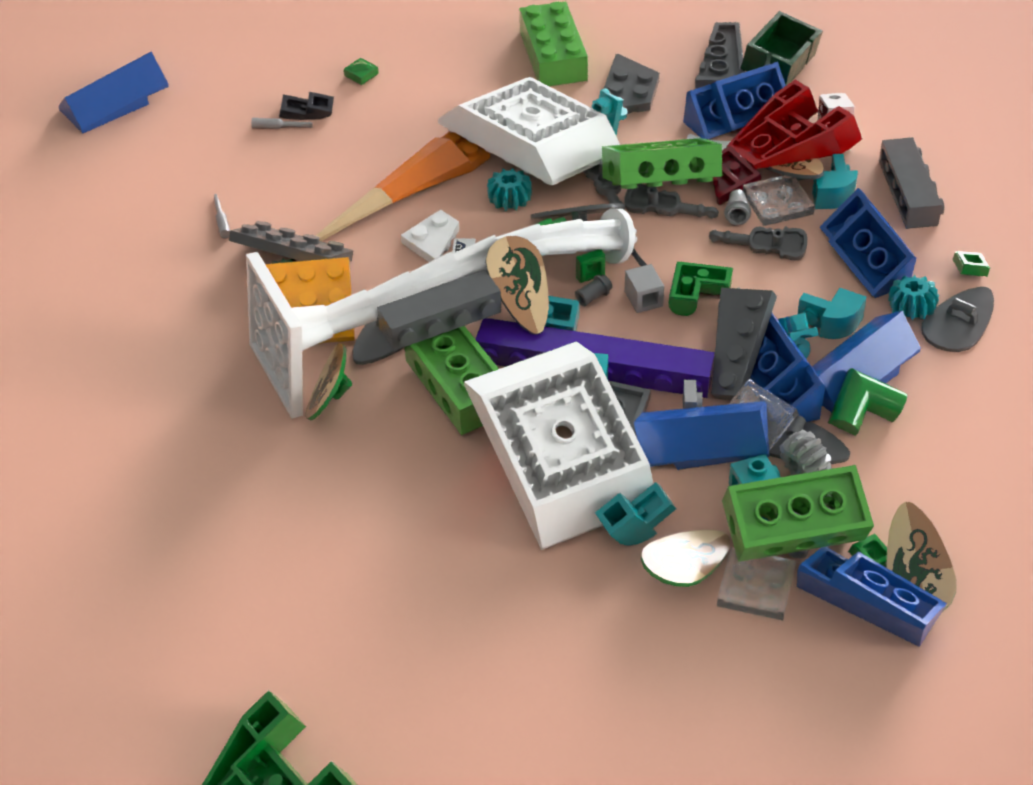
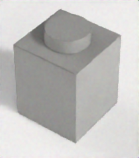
M652 264L625 270V293L636 313L663 307L664 284Z

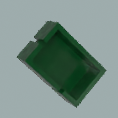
M778 11L747 44L740 69L747 72L778 62L785 85L787 86L815 56L823 30Z

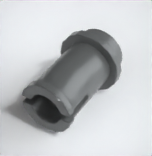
M596 275L592 282L575 291L576 299L585 307L601 295L607 296L612 289V283L606 275Z

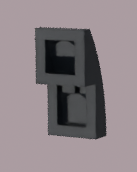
M309 92L308 99L283 94L279 118L313 120L329 117L332 114L334 97Z

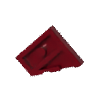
M731 146L722 150V176L713 177L715 195L719 205L729 200L732 191L742 190L744 192L762 181L761 173Z

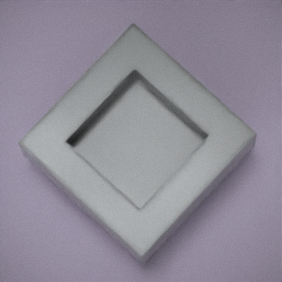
M684 380L683 409L702 407V392H697L696 380Z

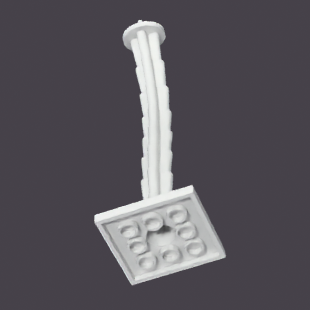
M609 209L597 221L583 222L581 219L543 226L535 224L497 237L492 235L455 253H446L411 272L402 273L368 291L364 289L328 306L316 305L291 308L259 253L246 254L249 344L291 419L303 416V350L332 338L333 334L377 321V307L486 270L485 259L489 248L495 241L505 236H519L533 243L541 256L603 250L606 254L605 260L608 263L621 264L628 260L633 251L634 243L638 239L636 237L637 230L634 228L631 217L623 209Z

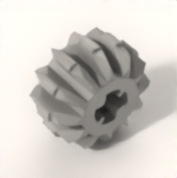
M802 429L799 432H795L788 436L779 446L780 458L784 461L785 467L788 468L791 476L832 469L831 457L826 452L827 448L821 444V439L815 438L811 431L807 432Z

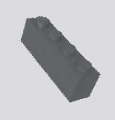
M913 137L882 140L879 163L906 229L938 226L940 215L944 213V201L942 198H939L936 183L930 178L929 166L924 164L921 148H917Z
M483 270L377 307L379 327L394 351L501 313V291L487 271Z

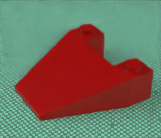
M795 79L775 93L732 139L727 147L731 146L755 169L829 157L833 154H843L863 140L855 116L840 106H837L815 123L808 121L813 115L818 113V109L810 88Z

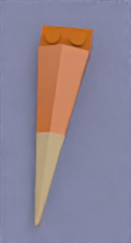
M451 131L441 138L435 137L315 236L320 237L319 241H324L344 228L394 202L433 185L472 172L491 158L490 153L479 145L469 142L466 138Z

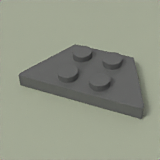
M616 54L604 89L606 88L612 95L624 99L622 107L627 109V114L650 111L659 84L660 73L627 57Z

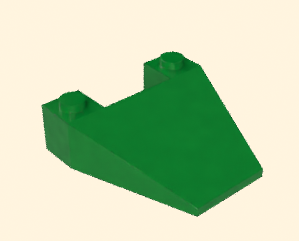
M268 690L241 717L202 785H357V783L348 773L332 761L309 784L306 783L281 754V751L306 726L286 703Z

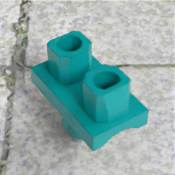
M605 88L600 90L599 99L592 102L591 108L606 115L617 137L619 121L626 119L628 111L622 107L624 99L612 95Z
M806 313L779 318L780 324L807 359L811 349L809 342L805 338L819 336L817 327L809 328Z

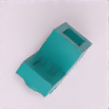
M833 154L831 170L824 171L821 178L813 179L812 195L815 209H837L856 190L858 170H850V165L845 164L843 154Z
M842 288L838 289L831 302L803 293L799 299L797 314L806 313L808 325L820 328L819 337L840 339L851 335L858 328L864 317L867 297Z
M655 482L632 502L621 493H618L597 510L595 514L609 535L622 545H636L654 537L657 534L654 527L677 508L663 488Z

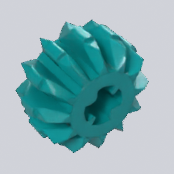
M502 168L501 173L493 172L492 178H489L487 183L490 203L495 204V208L504 207L505 211L509 208L517 211L518 206L526 207L527 201L531 200L532 196L530 176L524 175V171L516 172L514 168L510 171Z
M914 274L913 277L903 276L901 280L894 281L893 286L890 288L888 301L890 302L892 313L903 311L905 317H910L912 321L917 317L924 320L926 315H933L939 302L938 289L935 287V282L928 281L926 276L917 278Z

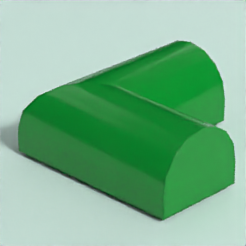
M677 261L669 294V308L680 316L693 314L696 311L700 293L720 295L721 288H731L733 268Z
M850 368L846 373L828 423L856 436L866 411L894 422L905 406L907 393Z

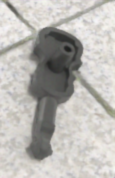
M600 161V164L583 171L587 178L594 181L596 192L606 196L609 203L623 204L617 196L621 192V185H612L611 181L603 178L602 161Z
M637 184V188L628 189L624 198L625 208L633 213L645 214L648 211H652L666 216L683 213L697 217L708 216L711 219L718 217L719 214L715 207H705L703 204L682 203L677 192H667L666 190L658 192L656 187H648L644 184Z
M757 226L751 231L750 235L712 230L709 233V238L712 242L720 240L726 244L747 245L755 253L768 254L772 252L779 254L781 259L787 258L790 260H799L805 255L808 241L804 230L788 228L787 226L783 230L779 228L772 230V228Z

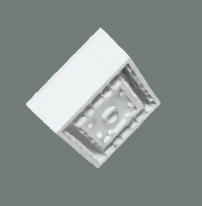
M531 77L460 104L438 118V124L446 127L449 131L457 133L466 138L467 141L479 145L487 152L499 156L505 162L519 167L525 173L531 174L541 179L545 184L552 186L600 164V161H602V146L620 145L606 115Z
M578 342L464 382L468 395L541 550L602 527L603 524L595 514L597 510L618 493H621L632 502L653 484L650 464L595 354ZM559 426H566L572 431V437L567 439L561 438L557 435L555 429Z

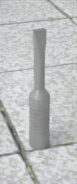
M278 118L251 119L252 128L280 129L283 126L313 128L312 122L283 121Z
M214 194L219 233L222 238H228L230 236V228L227 217L222 212L217 194Z

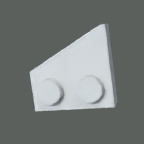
M439 210L401 234V243L426 261L431 262L442 256L444 251L448 252L452 239L456 237L460 230L459 221L444 211Z

